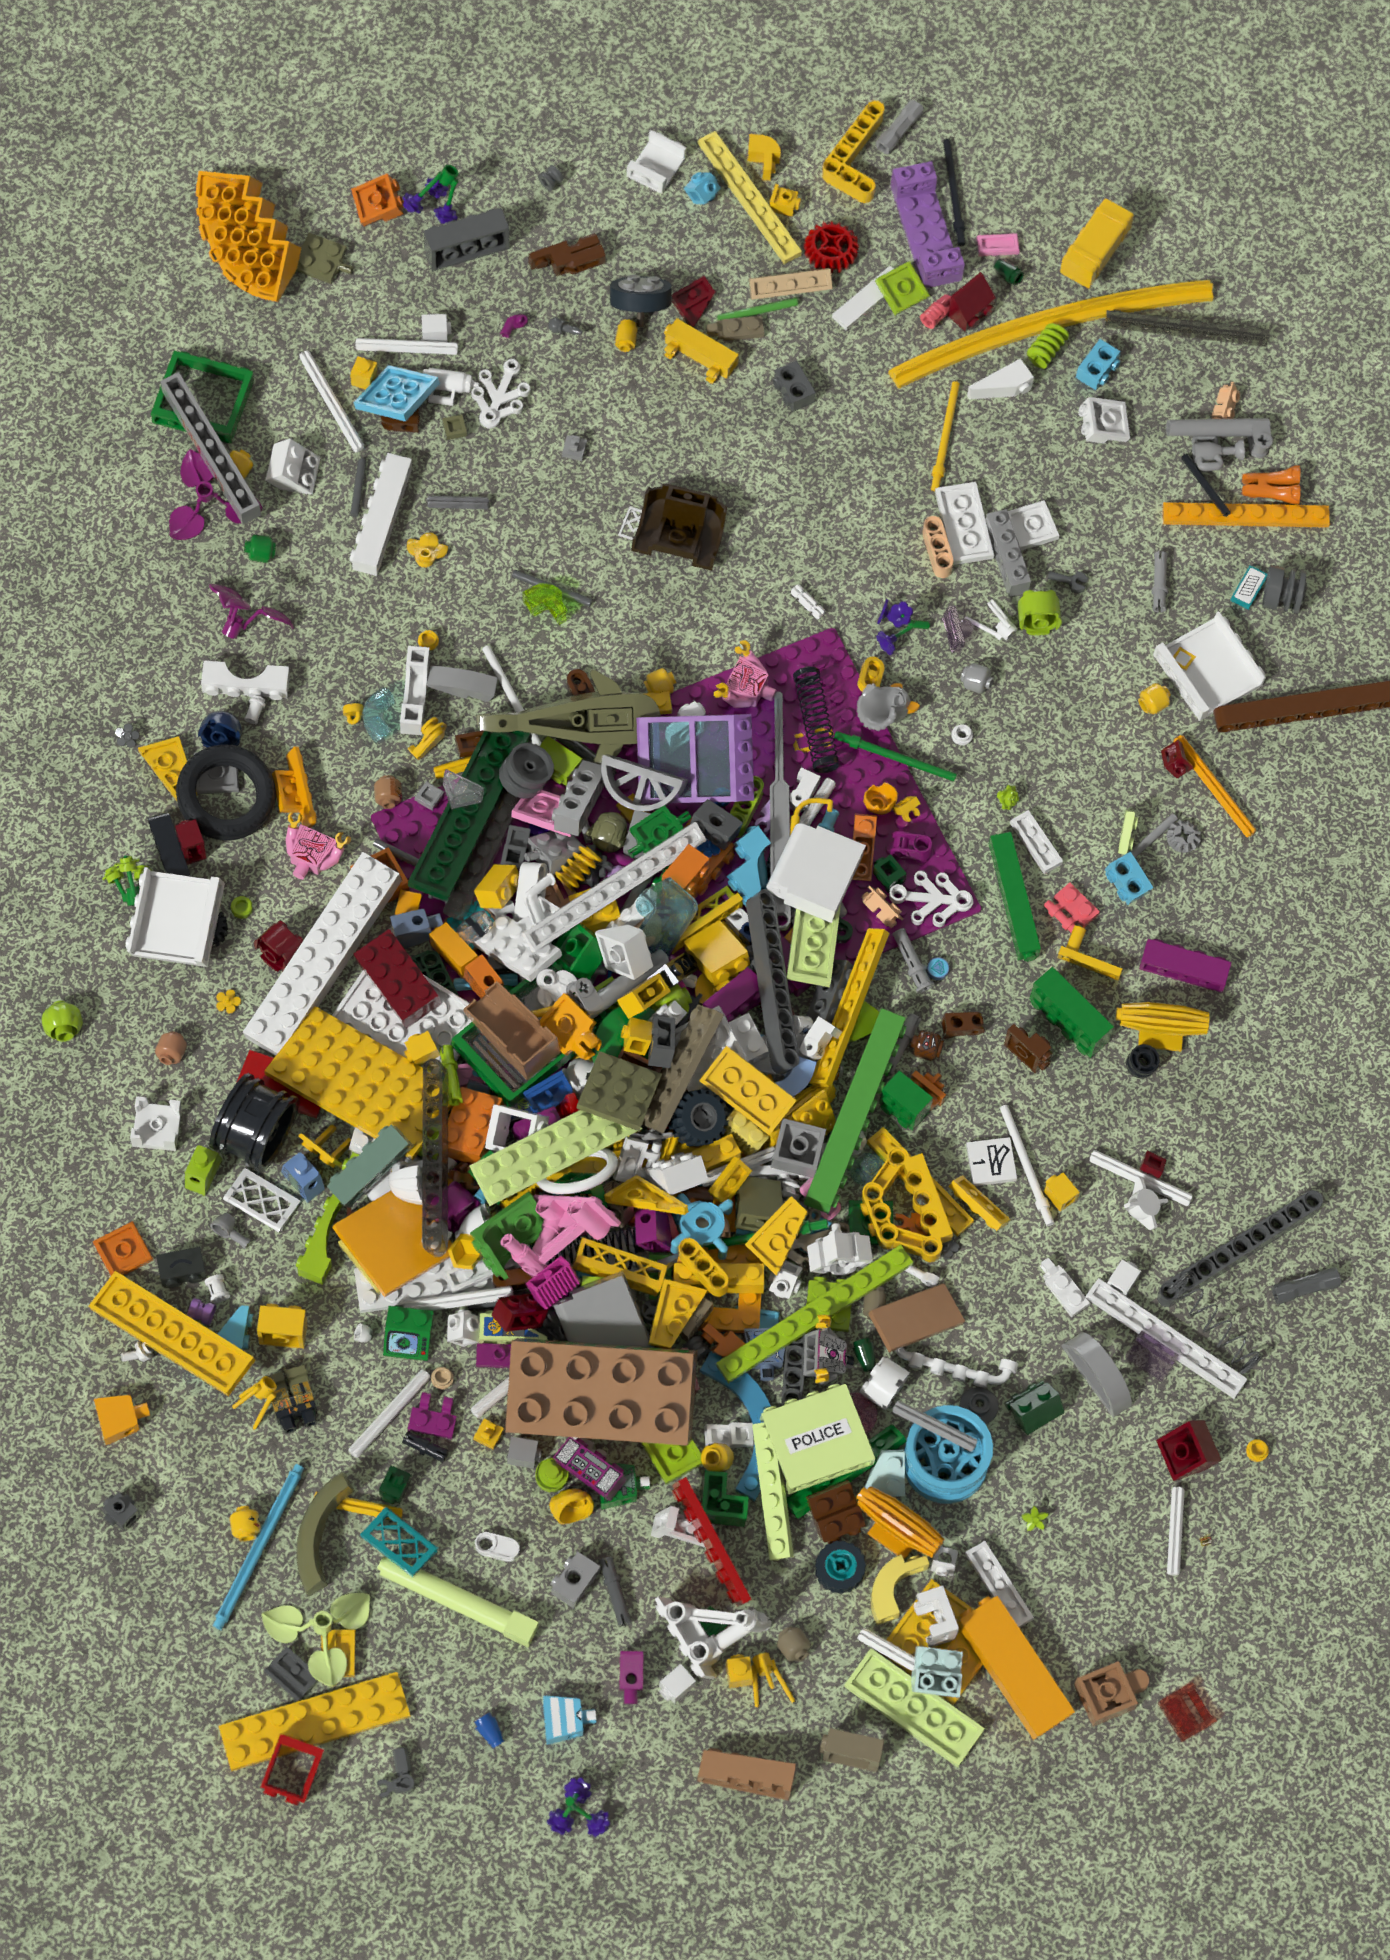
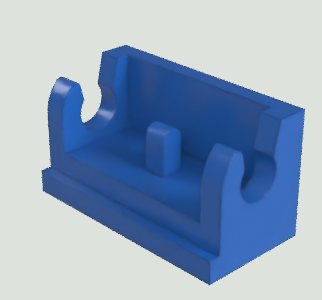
M561 1070L524 1091L523 1095L532 1112L539 1113L553 1106L560 1105L566 1095L573 1093V1089Z

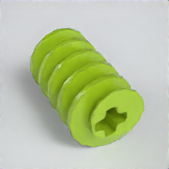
M1047 324L1045 329L1036 338V341L1028 348V359L1038 368H1047V364L1052 360L1051 358H1054L1056 352L1060 351V346H1064L1065 340L1069 339V333L1057 324Z

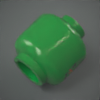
M253 534L249 541H245L244 553H248L250 561L268 563L275 556L276 543L273 542L271 537Z

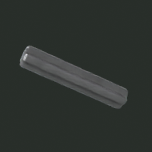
M428 496L427 506L428 508L488 509L489 498Z

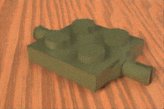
M308 233L305 242L300 247L301 252L296 272L329 284L332 283L339 271L352 274L354 266L343 263V257L347 251L345 245Z

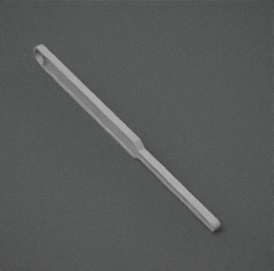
M776 692L774 696L775 781L770 785L771 875L790 837L789 785L783 780V695L781 692ZM774 896L777 917L784 916L788 920L785 925L779 926V931H785L791 923V906L784 904V899Z

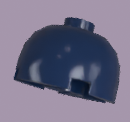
M215 711L203 719L198 737H201V743L206 748L224 744L239 746L242 736L241 724L231 713Z

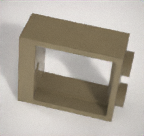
M829 1728L828 1735L823 1734L819 1753L823 1754L822 1761L877 1772L884 1740Z

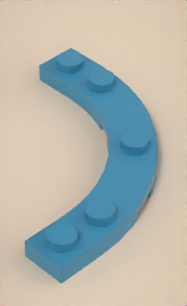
M710 1352L700 1372L731 1390L745 1405L753 1424L764 1423L760 1421L761 1413H764L763 1411L771 1407L760 1386L747 1373H744L728 1384L716 1367V1363L723 1359V1357ZM755 1443L751 1461L735 1489L736 1492L749 1497L753 1501H756L761 1492Z

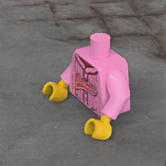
M746 640L740 641L743 650L740 646L735 647V652L743 654V657L740 656L727 683L716 685L720 691H715L714 696L716 698L722 697L724 701L734 708L755 707L761 697L772 701L777 690L767 686L769 678L767 670L754 653L749 651V642Z
M293 812L288 815V821L291 825H288L286 849L291 863L296 865L292 874L296 878L303 880L308 871L318 875L321 871H326L336 865L344 851L343 846L351 842V837L347 836L345 842H343L341 837L344 832L338 833L335 839L304 825L300 824L298 827L297 824L302 821V814L298 815V821H294L292 819Z

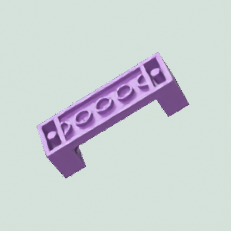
M932 161L893 169L890 185L918 276L925 288L962 281L965 265L960 248H953L944 221L935 192L937 176Z

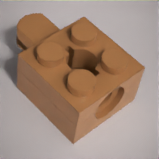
M1118 1661L1077 1678L1074 1686L1094 1727L1135 1710L1138 1705L1135 1695L1146 1690L1149 1685V1677L1142 1669L1124 1674Z

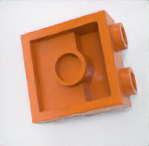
M388 173L351 189L359 219L363 226L380 219L386 222L403 214L404 201L397 193L400 190L399 183L396 179H392Z

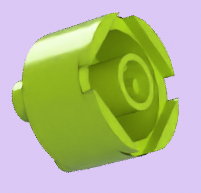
M1027 590L1023 592V597L1019 599L1017 604L1020 629H1025L1029 635L1050 634L1051 629H1059L1062 621L1060 601L1056 596V592L1053 590L1036 592Z

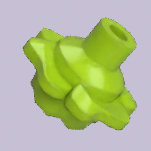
M1007 785L1005 790L997 793V798L1000 799L999 801L1004 810H1010L1019 801L1018 792H1016L1014 785Z

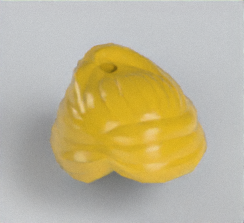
M573 1488L562 1490L553 1496L549 1507L553 1517L560 1524L564 1525L589 1517L593 1512L594 1502L587 1492Z

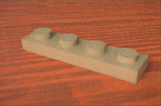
M830 268L749 278L750 296L753 300L832 289Z

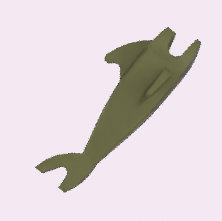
M592 669L590 675L598 692L569 697L517 713L476 714V724L479 725L480 730L490 732L523 731L567 740L600 744L593 763L601 765L603 755L617 756L623 744H637L636 718L660 717V711L656 702L648 695L623 692L615 681Z

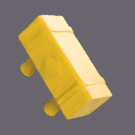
M1104 198L1062 258L1060 273L1084 287L1090 288L1120 243L1126 238L1127 233L1131 229L1134 214Z

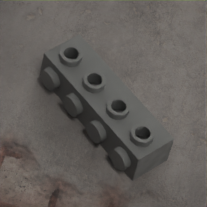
M834 959L830 987L817 985L806 1016L812 1019L813 1024L818 1016L832 1024L853 969V965L848 960Z

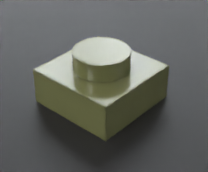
M463 415L442 418L446 440L467 436Z

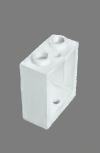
M493 1104L485 1148L494 1151L506 1148L505 1143L511 1115L531 1120L528 1136L549 1126V1117L505 1105Z

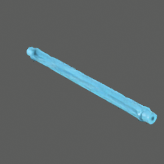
M295 1464L292 1471H289L281 1492L276 1498L218 1614L215 1616L216 1620L212 1625L214 1628L222 1630L225 1623H228L236 1602L243 1592L264 1547L267 1545L290 1497L302 1478L301 1474L304 1467Z

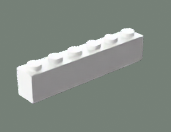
M387 453L386 459L381 461L379 468L381 475L380 478L376 477L373 487L375 493L374 496L370 495L367 506L369 511L368 514L364 513L363 529L362 532L358 531L356 537L357 547L356 550H352L350 555L353 570L375 576L378 575L412 471V459Z

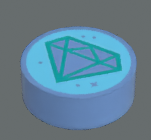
M933 958L930 960L927 966L929 977L933 980H943L946 978L949 972L947 961L943 958Z

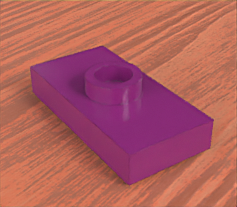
M477 1343L476 1367L510 1368L511 1344Z

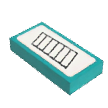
M1250 565L1230 601L1249 610L1267 579V573Z

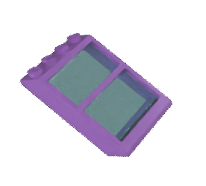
M751 714L636 718L638 764L688 780L684 791L673 803L705 802L707 799L712 802L754 801ZM647 779L641 804L660 802L653 785ZM660 783L667 797L674 787Z

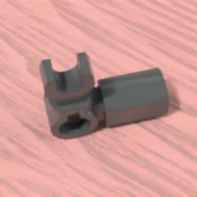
M399 1748L392 1751L396 1774L400 1777L394 1778L390 1782L385 1779L377 1781L378 1786H387L386 1792L379 1793L380 1798H388L394 1792L396 1794H409L414 1791L416 1783L409 1774L412 1772L408 1748Z

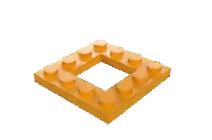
M746 1245L728 1246L727 1256L724 1260L718 1258V1249L708 1250L707 1252L716 1263L763 1264ZM739 1293L738 1309L713 1307V1311L704 1323L709 1322L719 1332L732 1331L733 1333H744V1329L759 1328L761 1293Z

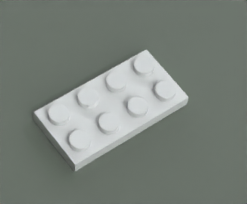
M976 482L935 488L941 520L954 560L953 565L993 559L994 553Z

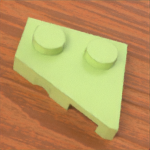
M1125 810L1118 853L1127 854L1128 850L1132 851L1134 838H1130L1132 829L1136 830L1138 817H1135L1134 811Z

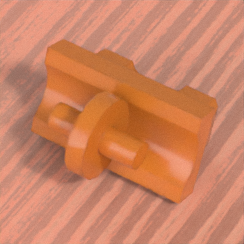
M915 1070L911 1075V1080L933 1097L930 1111L937 1105L941 1106L945 1102L944 1098L946 1097V1094L941 1091L945 1087L940 1082L942 1075L937 1073L933 1077L927 1072L923 1076Z

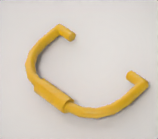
M809 798L802 801L795 808L794 815L791 816L790 835L795 825L800 822L799 813L804 806L811 803L828 804L827 811L832 812L833 800Z

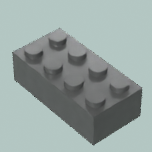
M502 208L490 209L482 214L470 215L465 219L453 220L447 224L432 226L424 230V252L432 272L510 249L509 226Z

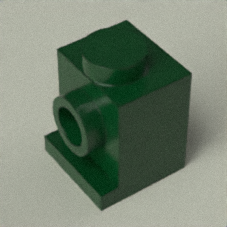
M891 854L886 858H879L874 863L873 874L886 888L887 893L890 892L892 886L901 885L905 882L907 873Z

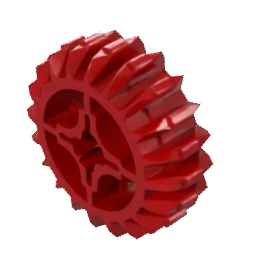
M831 220L828 225L823 221L821 226L816 224L814 230L810 229L809 234L805 238L804 250L806 258H809V263L815 264V269L820 267L822 269L830 268L832 274L834 269L840 273L842 268L847 270L849 265H853L858 257L859 245L857 236H854V231H848V225L841 227L840 222L835 225ZM818 241L822 242L820 249H817L815 246ZM846 244L848 249L845 253H842V246Z

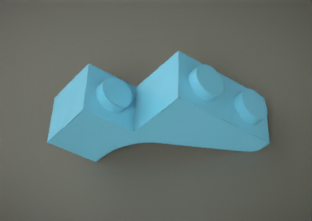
M756 826L733 843L736 846L735 851L742 859L745 858L746 861L727 875L729 886L734 891L739 892L745 907L747 900L761 891L757 866L758 858L763 849L771 843L759 826Z
M240 1306L217 1334L243 1351L249 1348L250 1335H247L248 1327L252 1328L253 1314H250L249 1306Z

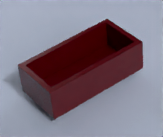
M390 929L353 953L358 964L405 1028H408L442 1004L439 995Z

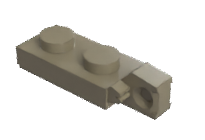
M762 316L722 319L716 321V323L707 324L706 327L708 337L718 336V339H723V341L764 337Z

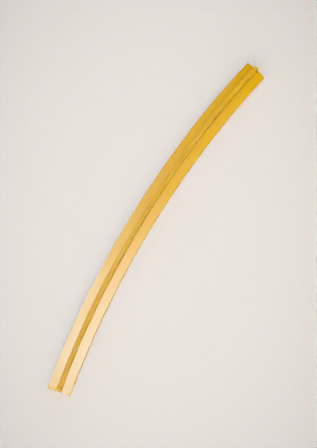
M1210 280L1148 287L1047 309L992 326L937 347L890 369L888 374L898 389L968 358L1039 335L1049 323H1054L1064 328L1141 310L1213 301V283Z

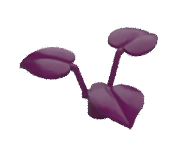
M189 449L183 458L180 475L186 486L196 487L198 499L195 511L189 506H180L171 513L169 519L170 537L176 540H188L202 532L205 520L202 516L198 515L202 502H210L213 498L227 506L225 513L231 522L242 524L229 501H225L213 491V487L209 483L213 479V475L201 455ZM256 498V500L258 501V503H259V505H260V511H262V505H261V503L259 502V500Z
M209 584V588L219 595L223 608H230L227 621L221 631L224 635L237 639L241 629L245 630L259 614H264L268 618L288 624L294 629L293 623L285 614L267 606H262L261 609H258L243 623L244 618L237 615L238 608L250 610L251 606L242 600V596L237 591L227 586Z

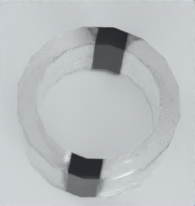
M481 910L466 918L456 931L467 944H470L488 933L494 924L487 913Z

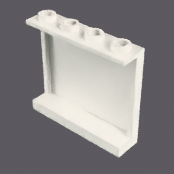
M1219 611L1214 619L1165 645L1162 642L1157 645L1153 656L1199 721L1212 715L1215 708L1229 705L1262 687L1265 681L1263 669L1256 665L1251 652L1244 648L1240 636L1232 631L1228 619L1222 616ZM1179 647L1196 656L1186 671L1177 662L1186 666L1191 657L1180 651L1174 659L1173 656Z
M145 867L144 872L139 878L140 891L135 897V915H132L130 920V927L132 929L130 936L126 940L127 952L134 957L208 967L225 883L218 877H211V879L154 872Z

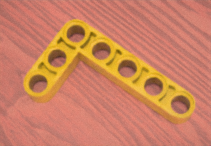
M877 100L870 101L823 163V180L862 203H869L873 200L875 182L868 176L850 167V164L883 121L884 105Z

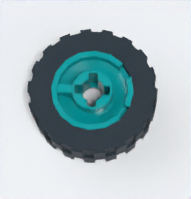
M834 1541L831 1544L825 1545V1548L820 1550L815 1563V1575L824 1589H828L832 1593H849L862 1582L866 1569L865 1557L854 1544L847 1543L846 1541ZM838 1564H842L845 1569L836 1570Z

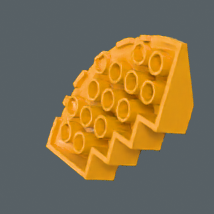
M199 171L196 184V196L198 197L196 215L199 216V231L202 240H207L211 247L208 253L214 263H219L223 271L222 274L240 289L258 298L279 302L297 269L301 248L289 241H285L288 226L276 219H272L275 204L260 197L262 182L246 175Z

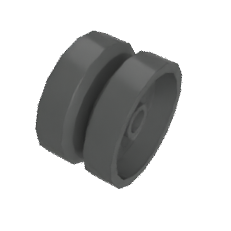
M522 743L514 747L499 769V778L502 786L515 797L523 799L533 798L540 793L544 785L551 778L554 772V764L551 756L540 746L532 743Z

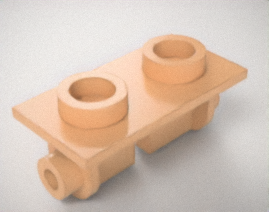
M1231 382V386L1223 385L1220 388L1216 402L1223 405H1215L1212 419H1234L1235 406L1240 399V392L1237 390L1234 382Z
M871 886L868 887L872 892L870 894L868 892L863 894L861 897L863 903L873 913L878 908L881 909L876 916L886 927H894L897 923L895 921L897 918L903 920V917L900 915L902 911L893 902L889 904L885 900L887 895L879 887L877 889Z

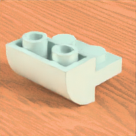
M917 1646L914 1670L911 1677L912 1692L960 1698L963 1652Z

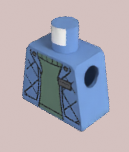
M301 1152L283 1165L281 1173L307 1203L325 1190L320 1173Z

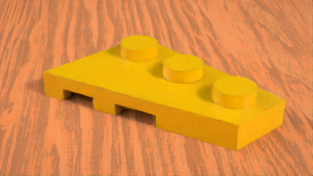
M664 1279L648 1345L671 1349L708 1290Z

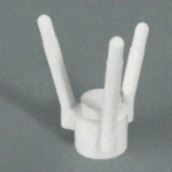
M993 599L987 605L1000 619L996 626L997 632L967 616L964 618L976 627L995 636L999 641L1002 638L1006 641L1009 640L1018 630Z

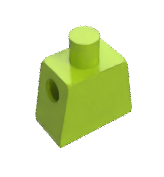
M197 1145L185 1170L186 1189L206 1196L222 1162V1157L218 1152Z

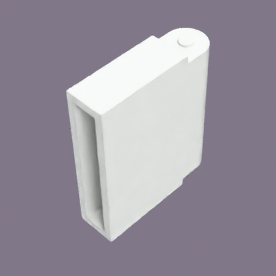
M796 824L766 888L772 895L784 899V904L832 923L862 859L866 845L820 826H817L815 829L805 824Z

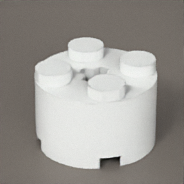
M883 1356L880 1362L873 1368L870 1373L871 1377L864 1383L860 1393L886 1411L892 1403L891 1400L894 1399L905 1384L910 1372Z

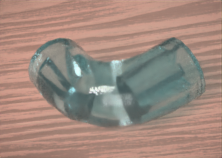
M385 687L374 692L366 700L362 712L363 725L375 744L392 732L385 722L383 714L394 705L395 699L392 693Z

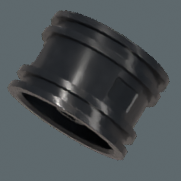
M250 1073L244 1074L234 1085L218 1113L210 1135V1148L215 1151L219 1150L225 1156L230 1153L245 1160V1166L249 1168L254 1167L255 1171L263 1173L273 1163L289 1136L298 1113L299 1098L294 1095L290 1096L284 1090L278 1093L266 1087L262 1079H255L254 1075Z

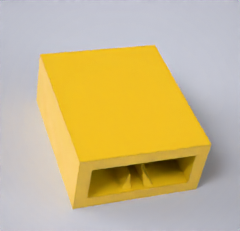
M720 920L683 941L685 951L695 958L699 970L714 987L750 966L748 951Z

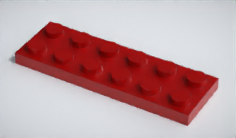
M685 1477L672 1485L674 1488L672 1494L678 1503H682L685 1509L683 1514L687 1522L693 1523L696 1529L693 1531L699 1543L703 1542L706 1548L704 1553L710 1564L714 1563L718 1571L715 1574L721 1584L725 1583L728 1589L726 1594L731 1604H736L739 1607L752 1600L688 1479Z

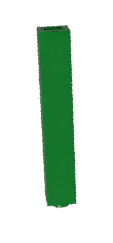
M1012 833L990 835L988 844L1018 961H1033L1039 957L1041 947Z

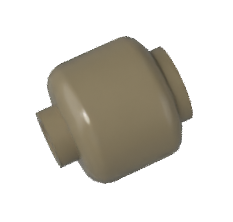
M787 1627L780 1632L777 1646L788 1661L797 1660L800 1662L808 1657L811 1642L801 1628Z

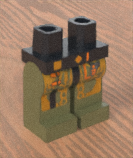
M305 1365L285 1370L291 1392L290 1395L282 1372L268 1376L273 1379L277 1386V1389L274 1391L277 1396L271 1401V1406L278 1426L281 1425L285 1434L296 1431L297 1428L294 1421L303 1418L305 1427L317 1424V1408Z

